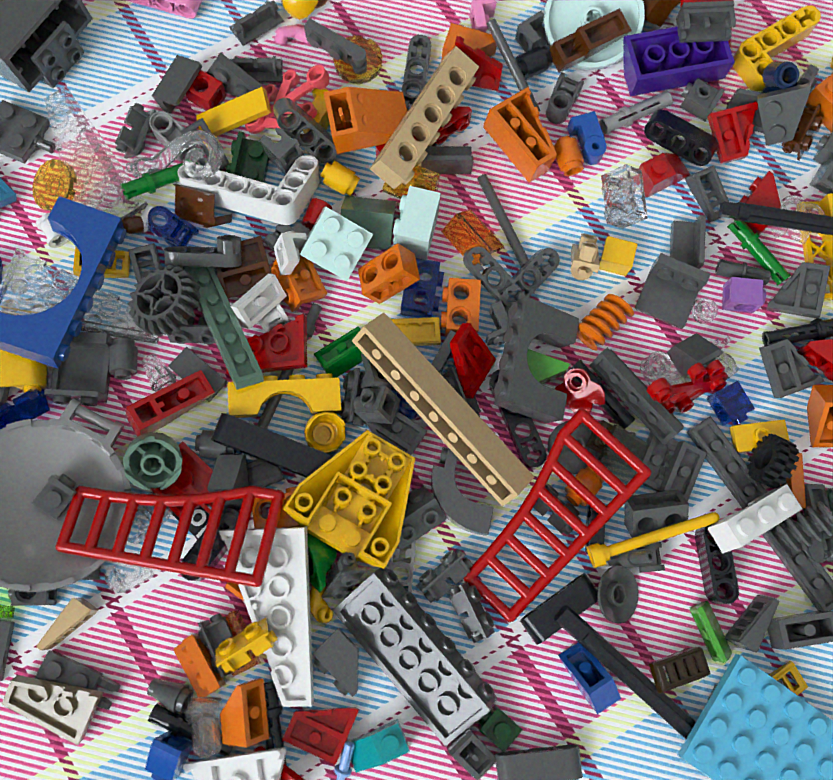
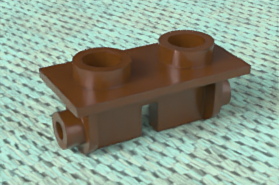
M817 105L815 111L805 107L797 127L799 131L795 132L792 141L782 142V150L785 153L797 152V160L799 161L804 151H809L814 131L818 132L821 127L823 117L820 116V105Z

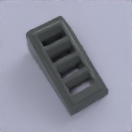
M713 165L685 178L690 191L708 221L713 222L722 218L718 216L719 211L714 212L712 208L724 201L729 202L715 166ZM705 179L707 183L702 184L701 180ZM710 187L712 192L706 194L705 189ZM715 196L717 200L710 203L708 198Z
M154 243L128 249L137 284H140L142 281L141 276L146 277L149 275V271L141 272L142 267L155 265L153 271H156L159 265L162 266L157 246ZM152 255V260L143 262L138 260V258Z
M757 595L730 628L724 639L739 648L757 653L779 605V600Z

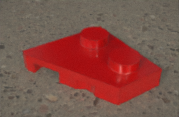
M758 102L710 113L707 116L712 135L718 141L716 151L720 165L744 159L748 156L750 148L749 138L753 133V119L755 111L758 109Z
M462 323L449 344L465 398L473 399L495 363L496 358L471 323Z

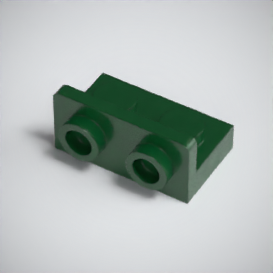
M239 131L237 140L232 141L231 154L233 157L232 162L227 164L226 172L265 183L270 160L260 141L246 139L244 132Z

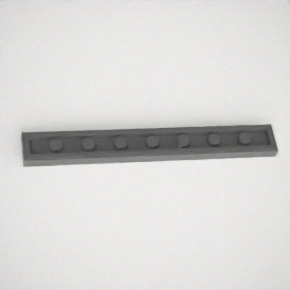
M711 416L686 432L698 449L707 453L706 460L742 509L746 508L749 502L767 492L760 482L750 478L747 464ZM786 520L780 523L783 527L787 526ZM776 527L762 534L818 611L833 610V580L819 562L816 563V561L811 559L808 546L801 542V552H797L791 547L792 556L789 557L775 535Z

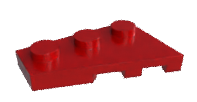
M304 313L296 316L295 320L283 325L281 323L272 327L273 330L267 333L247 338L262 373L307 368V317Z

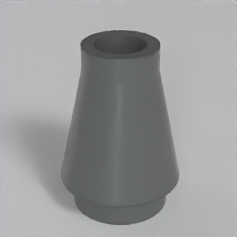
M154 678L148 687L147 695L155 698L173 713H185L193 700L194 691L189 689V685Z

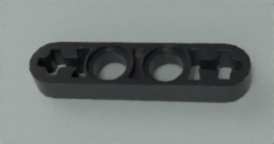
M500 369L493 372L489 380V387L494 399V388ZM498 406L524 466L530 469L540 467L545 462L547 454L532 418L519 413H509L505 408ZM517 425H527L530 429V435L527 438L518 437L515 432ZM532 439L535 440V443H532L530 446L534 453H540L537 463L533 459H527L530 450L528 445L522 448L521 444H526Z

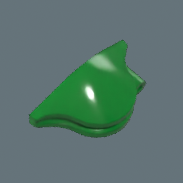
M307 533L309 582L321 592L326 585V574L337 557V550Z

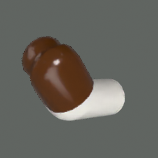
M147 205L141 216L122 219L126 233L137 234L147 232L159 211Z

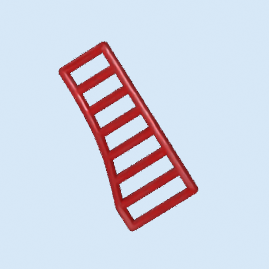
M579 409L558 431L548 457L519 510L493 543L470 568L471 572L463 578L464 581L470 586L474 585L481 597L507 622H513L651 476V469L585 409ZM581 423H584L637 472L626 485L571 435ZM564 445L618 493L607 506L558 462ZM552 471L598 513L588 526L545 488ZM538 498L544 501L579 534L568 547L530 512ZM523 522L560 555L549 567L514 536V533ZM506 544L540 575L530 588L496 557ZM487 565L521 596L511 608L503 603L477 578Z
M78 486L75 489L77 493L72 497L55 547L61 553L260 587L264 580L285 494L281 490L258 486L184 495L138 494ZM243 498L224 569L210 567L208 562L225 502ZM255 498L271 500L253 574L238 572L236 568ZM84 499L100 500L85 544L70 542ZM111 502L127 504L113 548L97 547ZM213 503L196 564L181 562V554L196 505ZM138 506H155L140 554L125 552L124 550ZM167 506H183L168 559L153 557L152 553Z

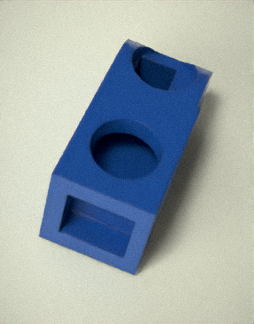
M595 111L571 117L567 130L570 137L577 136L582 149L581 153L584 163L588 165L599 163L607 146Z

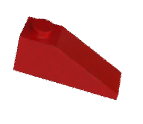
M199 370L126 406L125 417L138 437L140 434L154 432L166 426L214 395L215 392L202 370Z

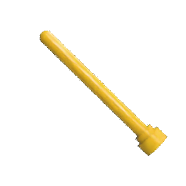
M711 512L608 546L595 543L587 546V553L592 566L597 568L606 565V561H609L612 556L717 523L720 516L716 512Z

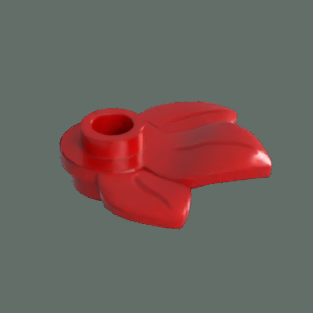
M573 368L569 370L564 376L563 383L555 387V390L567 394L565 407L569 405L574 414L579 409H585L590 414L593 404H605L603 388L600 384L591 381L590 375L584 369ZM580 377L582 384L576 385L573 378Z

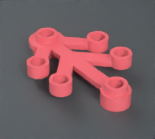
M322 65L311 67L306 76L308 81L290 92L291 88L299 84L300 77L294 70L286 71L282 77L283 82L279 91L273 84H268L264 87L269 104L273 101L275 104L281 98H289L295 102L314 88L320 90L326 88L329 84L328 72ZM311 102L296 103L312 118H315L317 109ZM274 104L270 106L272 113L245 124L246 129L250 133L257 134L265 128H280L276 118H272L275 116L273 112Z

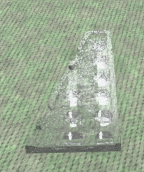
M64 86L45 97L44 101L50 126L54 133V143L59 154V164L68 199L121 217V219L132 217L145 209L148 203L142 195L130 198L129 200L125 198L122 192L124 189H121L120 184L132 180L68 87Z
M16 248L0 285V312L11 315H30L48 310L59 304L71 293L79 277L63 269L57 270L47 265L46 261L38 257L37 259L31 258L26 255L25 251ZM96 289L93 295V306L90 312L85 313L81 320V331L107 333L113 337L158 344L159 336L148 334L135 324L129 314L131 309L128 303L120 300V296L112 292L107 294Z

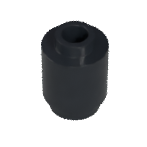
M538 46L517 56L516 62L525 80H528L547 71L549 66L552 65L553 59L547 47L541 48Z

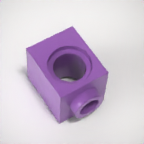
M731 277L723 285L722 310L754 313L765 303L766 290L763 289V280Z

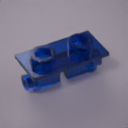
M29 389L26 393L13 399L14 405L11 406L9 403H5L0 406V429L6 427L7 424L17 421L33 420L50 411L47 397L44 395L45 390L42 389L40 392L38 389Z

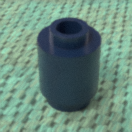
M772 62L766 66L763 72V81L770 88H790L799 79V69L792 62Z

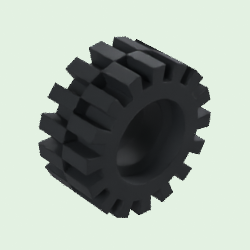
M775 434L765 435L762 437V441L756 443L758 447L756 449L753 448L751 451L754 454L749 456L748 459L751 462L747 465L748 475L751 476V479L770 488H779L780 484L784 485L787 483L786 478L790 479L792 477L790 472L796 470L797 466L794 463L799 461V457L796 456L799 453V449L796 448V444Z

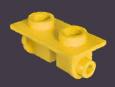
M265 617L259 622L250 623L243 632L234 638L224 640L215 649L216 666L219 667L221 665L226 673L229 671L235 672L251 661L248 650L251 649L257 657L272 648L278 638L273 630L268 631L267 618Z

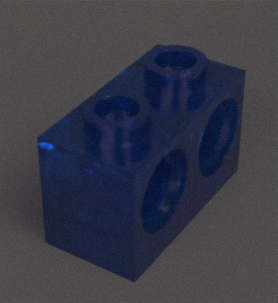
M416 258L419 275L427 273L432 278L428 281L420 279L403 290L400 315L416 318L432 317V313L438 312L440 296L435 295L437 287H442L444 272L439 271L441 262ZM422 297L425 298L428 301V303L426 305L419 306L414 302V300L416 298Z

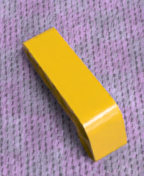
M811 5L804 6L741 43L733 56L735 63L732 67L750 90L759 92L766 87L763 81V72L768 64L774 62L771 58L807 38L821 19L820 11Z

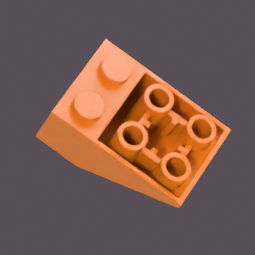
M345 87L323 92L337 154L386 144L407 113L403 92L358 87Z

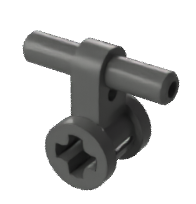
M655 542L612 556L607 561L609 566L639 567L640 573L665 570V565L661 564L659 548H662L661 542Z

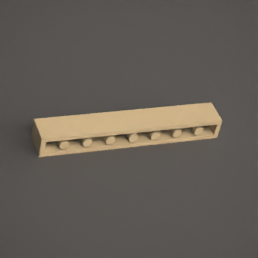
M384 312L363 326L352 340L357 348L502 507L517 497L534 478L532 473Z

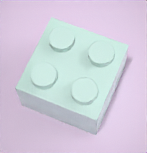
M409 186L408 194H403L399 207L401 212L399 219L396 218L394 224L393 244L399 243L415 253L416 259L427 261L439 214L441 193Z
M324 207L299 254L348 281L373 234L333 210Z

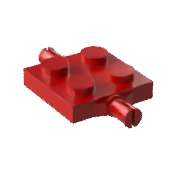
M182 441L179 444L183 457L179 477L165 489L160 490V487L151 488L156 495L209 492L207 488L213 470ZM213 503L196 505L195 509L201 506L210 515L211 509L209 506L212 508ZM168 506L180 518L183 506Z

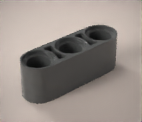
M281 98L275 102L273 112L278 126L292 139L296 138L300 146L319 162L330 163L335 160L337 152L333 138L328 131L293 100ZM285 112H292L289 117H282ZM304 129H310L308 133H301ZM322 145H328L325 149H319Z
M579 745L550 746L505 751L495 754L498 780H578L583 778Z

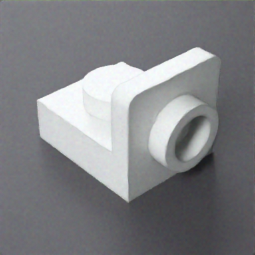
M288 231L281 233L274 245V251L280 275H291L299 263V251L307 240L306 233Z

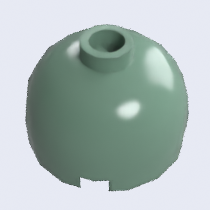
M148 432L140 434L131 441L124 453L123 466L126 478L133 485L143 490L159 487L161 490L169 487L177 480L181 473L183 457L180 447L172 437L164 433Z

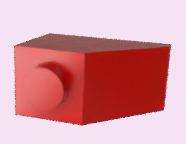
M661 153L641 163L633 178L645 197L648 198L689 177L690 173L678 155L674 153Z

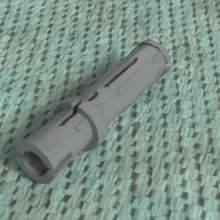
M666 90L630 107L624 106L618 112L600 119V127L605 134L622 126L629 127L634 121L657 110L671 106L673 104L672 95ZM654 104L653 106H651V107H649V108H646V109H644V110L641 111L642 108H645V107H647V106H649V105ZM631 114V116L619 120L620 118Z

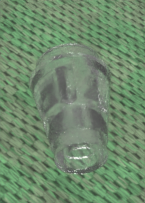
M150 354L142 360V365L153 391L157 392L176 382V375L155 354Z

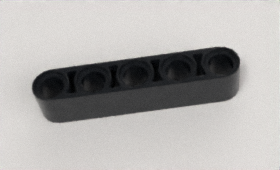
M221 413L211 440L241 453H246V455L305 478L333 457L225 413Z

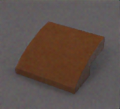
M261 236L241 241L242 264L240 266L215 267L216 275L227 298L245 294L268 273L271 274Z

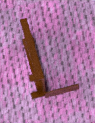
M172 184L175 186V215H172L173 217L203 225L204 228L232 223V214L214 217L215 194L180 184Z

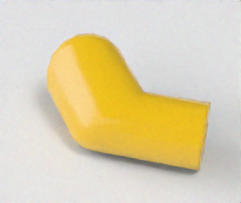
M312 585L310 591V613L319 623H329L333 618V611L322 598L326 585L321 592Z

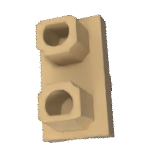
M581 233L579 244H572L570 272L577 280H586L591 277L593 272L598 273L600 262L596 236Z

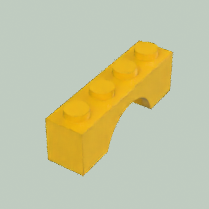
M329 373L317 374L316 379H305V375H290L289 380H278V376H263L264 382L236 390L233 382H227L229 415L237 418L257 417L262 405L267 400L282 394L292 395L301 399L307 405L312 415L324 411L339 413L341 411L340 379L333 378L332 374Z

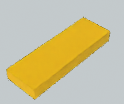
M259 87L196 115V119L203 118L213 136L217 137L272 112L266 90L263 87ZM199 126L198 128L202 139L204 141H207V136L205 135L201 126Z

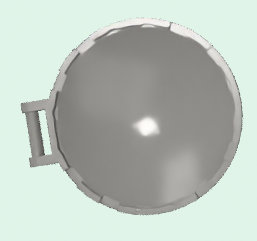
M73 398L59 419H26L7 424L6 427L0 429V587L22 592L50 591L68 586L87 577L106 561L58 552L55 546L70 504L60 517L55 520L32 504V502L49 482L48 479L51 475L60 477L61 474L68 476L77 483L74 488L86 486L131 493L130 482L125 476L124 466L112 448L124 428L123 423L119 421L113 422L81 405L82 402ZM76 415L106 430L108 433L106 437H103L72 421ZM84 499L70 542L85 544L100 500ZM111 502L97 547L113 548L127 504Z

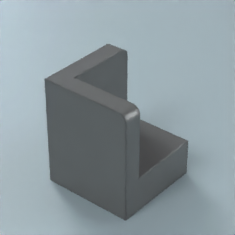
M542 11L518 24L515 40L525 52L538 46L542 48L549 45L542 26L544 19Z

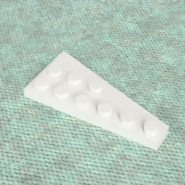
M307 527L277 528L262 585L260 587H252L239 584V588L251 621L259 622L266 617L268 631L273 630L278 638L274 642V646L263 652V654H266L272 670L270 673L282 706H312L314 704ZM264 528L247 529L236 571L253 574ZM235 529L219 531L222 541H225L228 552Z

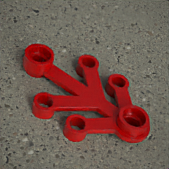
M720 360L712 361L706 368L701 363H696L687 371L691 382L670 385L665 378H659L652 382L646 391L654 401L661 403L670 414L676 410V407L680 413H685L694 406L693 400L702 394L711 391L715 393L723 389L727 384L728 375L724 371L725 366Z

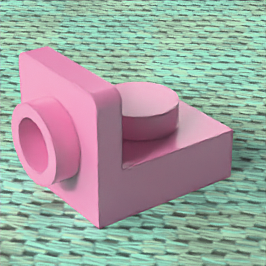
M474 0L471 2L469 18L472 29L486 32L489 29L486 23L490 21V17L494 16L496 0Z

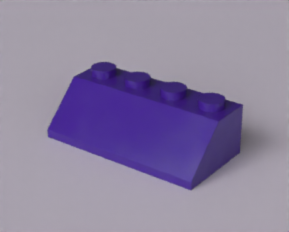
M677 26L627 35L623 38L624 77L630 97L684 87L689 82L694 84L697 78L703 82L725 79L735 63L728 41L679 43Z

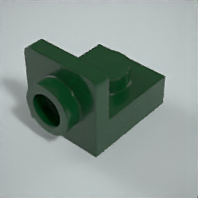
M496 705L478 720L480 723L477 726V729L502 752L508 749L523 730Z

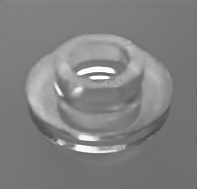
M709 298L697 299L692 305V316L700 324L710 323L718 314V306Z

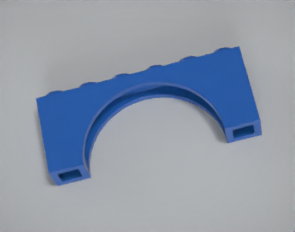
M61 196L58 197L48 216V221L53 232L66 237L81 253L82 269L76 286L63 301L48 310L30 315H11L0 312V349L57 369L62 361L67 360L71 350L70 343L73 337L79 335L82 328L81 320L85 313L90 312L94 301L93 295L96 289H101L105 278L104 272L107 266H112L116 247L118 244L121 245L126 236V229H124L121 217Z

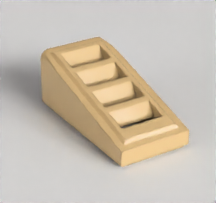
M72 598L39 641L36 648L40 651L54 648L95 615L99 609L84 598Z

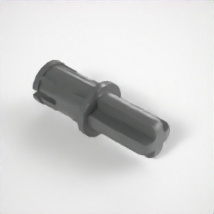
M719 259L715 275L729 278L763 280V285H766L770 280L771 272L747 266L746 262L739 264Z

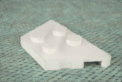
M286 748L190 761L183 764V768L186 774L191 772L195 780H280Z

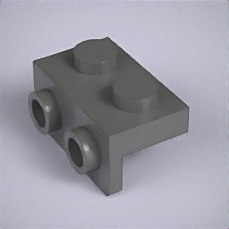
M425 486L412 490L408 495L400 542L398 544L400 549H404L446 520V516L437 500Z

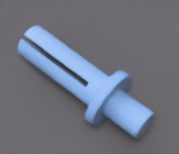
M351 741L345 742L340 763L334 768V772L337 775L336 780H345L346 777L351 775L352 770L349 765L355 746Z

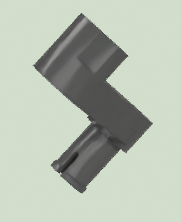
M235 235L218 236L217 247H166L164 249L165 266L170 264L183 269L184 266L238 267L242 264L241 237Z

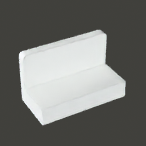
M268 273L238 299L231 308L236 314L240 326L251 329L287 295L275 274Z

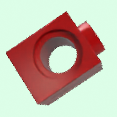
M200 70L186 93L188 101L205 111L219 106L227 96L223 83Z

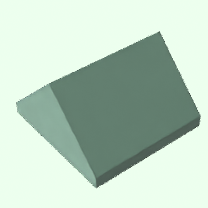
M345 196L341 207V216L373 234L366 248L388 250L391 247L396 201Z

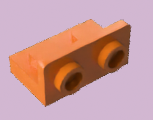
M300 255L299 263L291 275H280L277 259H275L271 266V274H275L287 295L283 300L288 304L291 312L297 311L302 304L325 298L327 291L312 261Z
M199 633L188 636L182 640L183 643L174 648V652L199 699L205 698L226 685L220 673L213 669L210 661L212 656L207 647L201 642Z

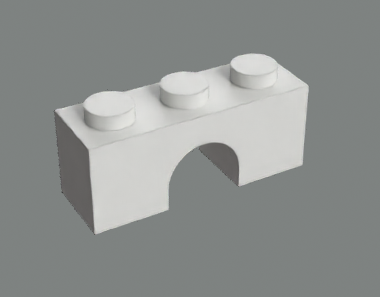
M786 484L764 493L749 502L746 508L726 516L708 527V530L721 552L725 553L745 546L802 510V507Z

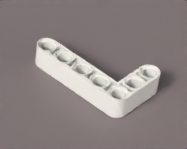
M312 155L298 157L279 186L194 163L184 164L177 171L181 185L215 194V206L281 225H290L298 220L320 185L318 160Z

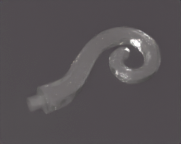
M193 130L178 136L155 155L133 158L131 162L126 164V170L132 173L134 177L140 178L143 173L148 172L152 174L166 169L182 152L191 146L205 145L209 150V157L203 167L196 168L197 160L205 156V152L201 148L189 150L184 158L183 166L186 174L192 179L199 181L207 180L217 173L222 164L224 156L223 147L219 139L212 133Z

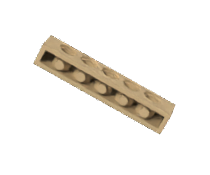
M457 46L443 58L369 168L393 189L402 183L406 185L415 174L412 169L416 164L419 165L428 154L425 149L428 145L432 146L440 136L438 129L440 126L444 127L452 117L450 111L452 108L458 107L464 99L463 91H467L476 80L474 74L479 66Z

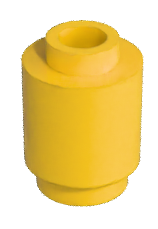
M335 160L332 165L327 162L320 175L324 178L322 182L324 185L342 195L346 193L349 196L352 195L360 180V177L355 175L356 172Z

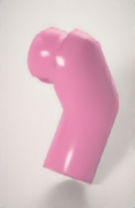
M299 26L278 27L275 31L274 41L278 44L286 45L288 37L308 44L305 29Z

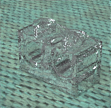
M625 164L601 175V191L604 197V215L607 224L623 229L648 219L642 170Z

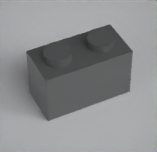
M814 611L772 618L767 630L771 648L786 650L833 642V611Z

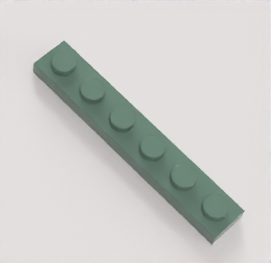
M184 266V270L194 277V280L200 287L201 298L197 302L200 305L202 314L236 390L264 382L263 373L213 267Z

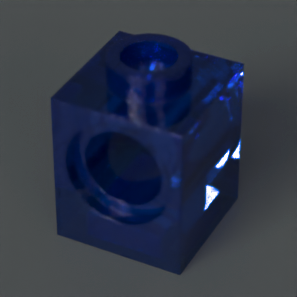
M739 381L706 398L722 426L730 422L734 426L749 419L747 413L755 409Z

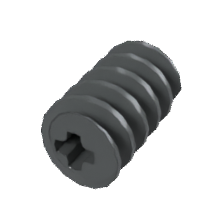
M820 500L817 501L818 511L807 506L808 516L805 517L798 511L796 513V522L791 518H787L786 527H783L780 523L775 526V535L789 557L792 556L791 547L797 552L802 551L801 542L805 543L808 547L813 546L812 536L819 542L823 541L822 531L830 537L833 536V513Z

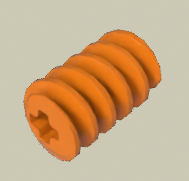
M608 294L604 297L603 301L597 304L596 308L590 311L589 315L582 319V323L579 322L577 336L588 348L597 351L595 343L603 346L606 343L603 336L609 339L613 336L610 328L618 331L620 329L618 322L625 324L627 322L626 316L632 317L634 311L621 297Z

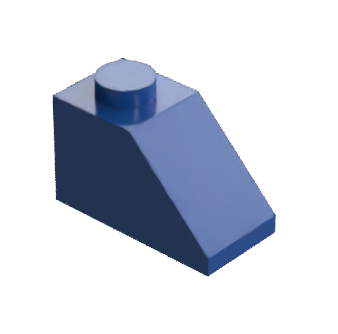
M579 642L558 655L581 694L597 715L621 699L612 676L599 660Z
M170 731L154 738L151 743L145 770L152 773L151 777L154 780H176L194 743L178 735L174 737Z

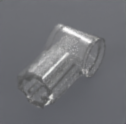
M220 697L189 698L187 723L192 725L193 753L197 754L199 758H210L221 750L219 723L221 721L222 700Z

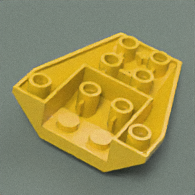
M366 430L299 483L283 510L301 527H307V533L341 553H353L357 562L385 569L400 542L415 457Z

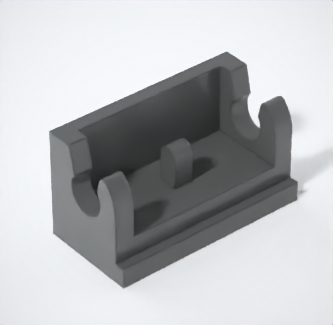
M734 1L683 3L676 17L679 43L729 41L731 38V27L736 26Z
M275 128L277 135L281 136V140L278 143L272 142L271 138L265 135L259 141L269 160L286 175L295 160L303 156L304 153L296 138L292 139L282 129Z

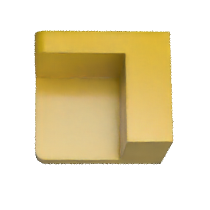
M607 236L602 256L599 260V270L626 276L633 266L638 243Z

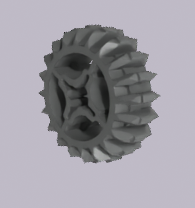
M170 264L166 267L159 265L156 271L149 269L148 276H141L142 281L140 284H134L136 290L130 293L133 300L128 303L131 309L129 314L135 324L146 333L159 337L163 334L171 336L173 330L180 332L181 325H189L187 320L190 317H196L193 311L200 307L197 302L201 298L200 287L194 280V277L183 268Z

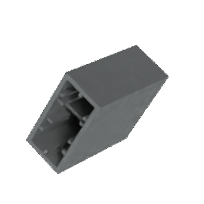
M0 0V75L30 93L43 77L32 61V55L62 21L70 25L76 38L92 21L93 18L82 0Z

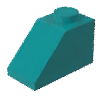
M398 719L351 740L355 744L351 762L356 773L383 765L410 752L409 744Z

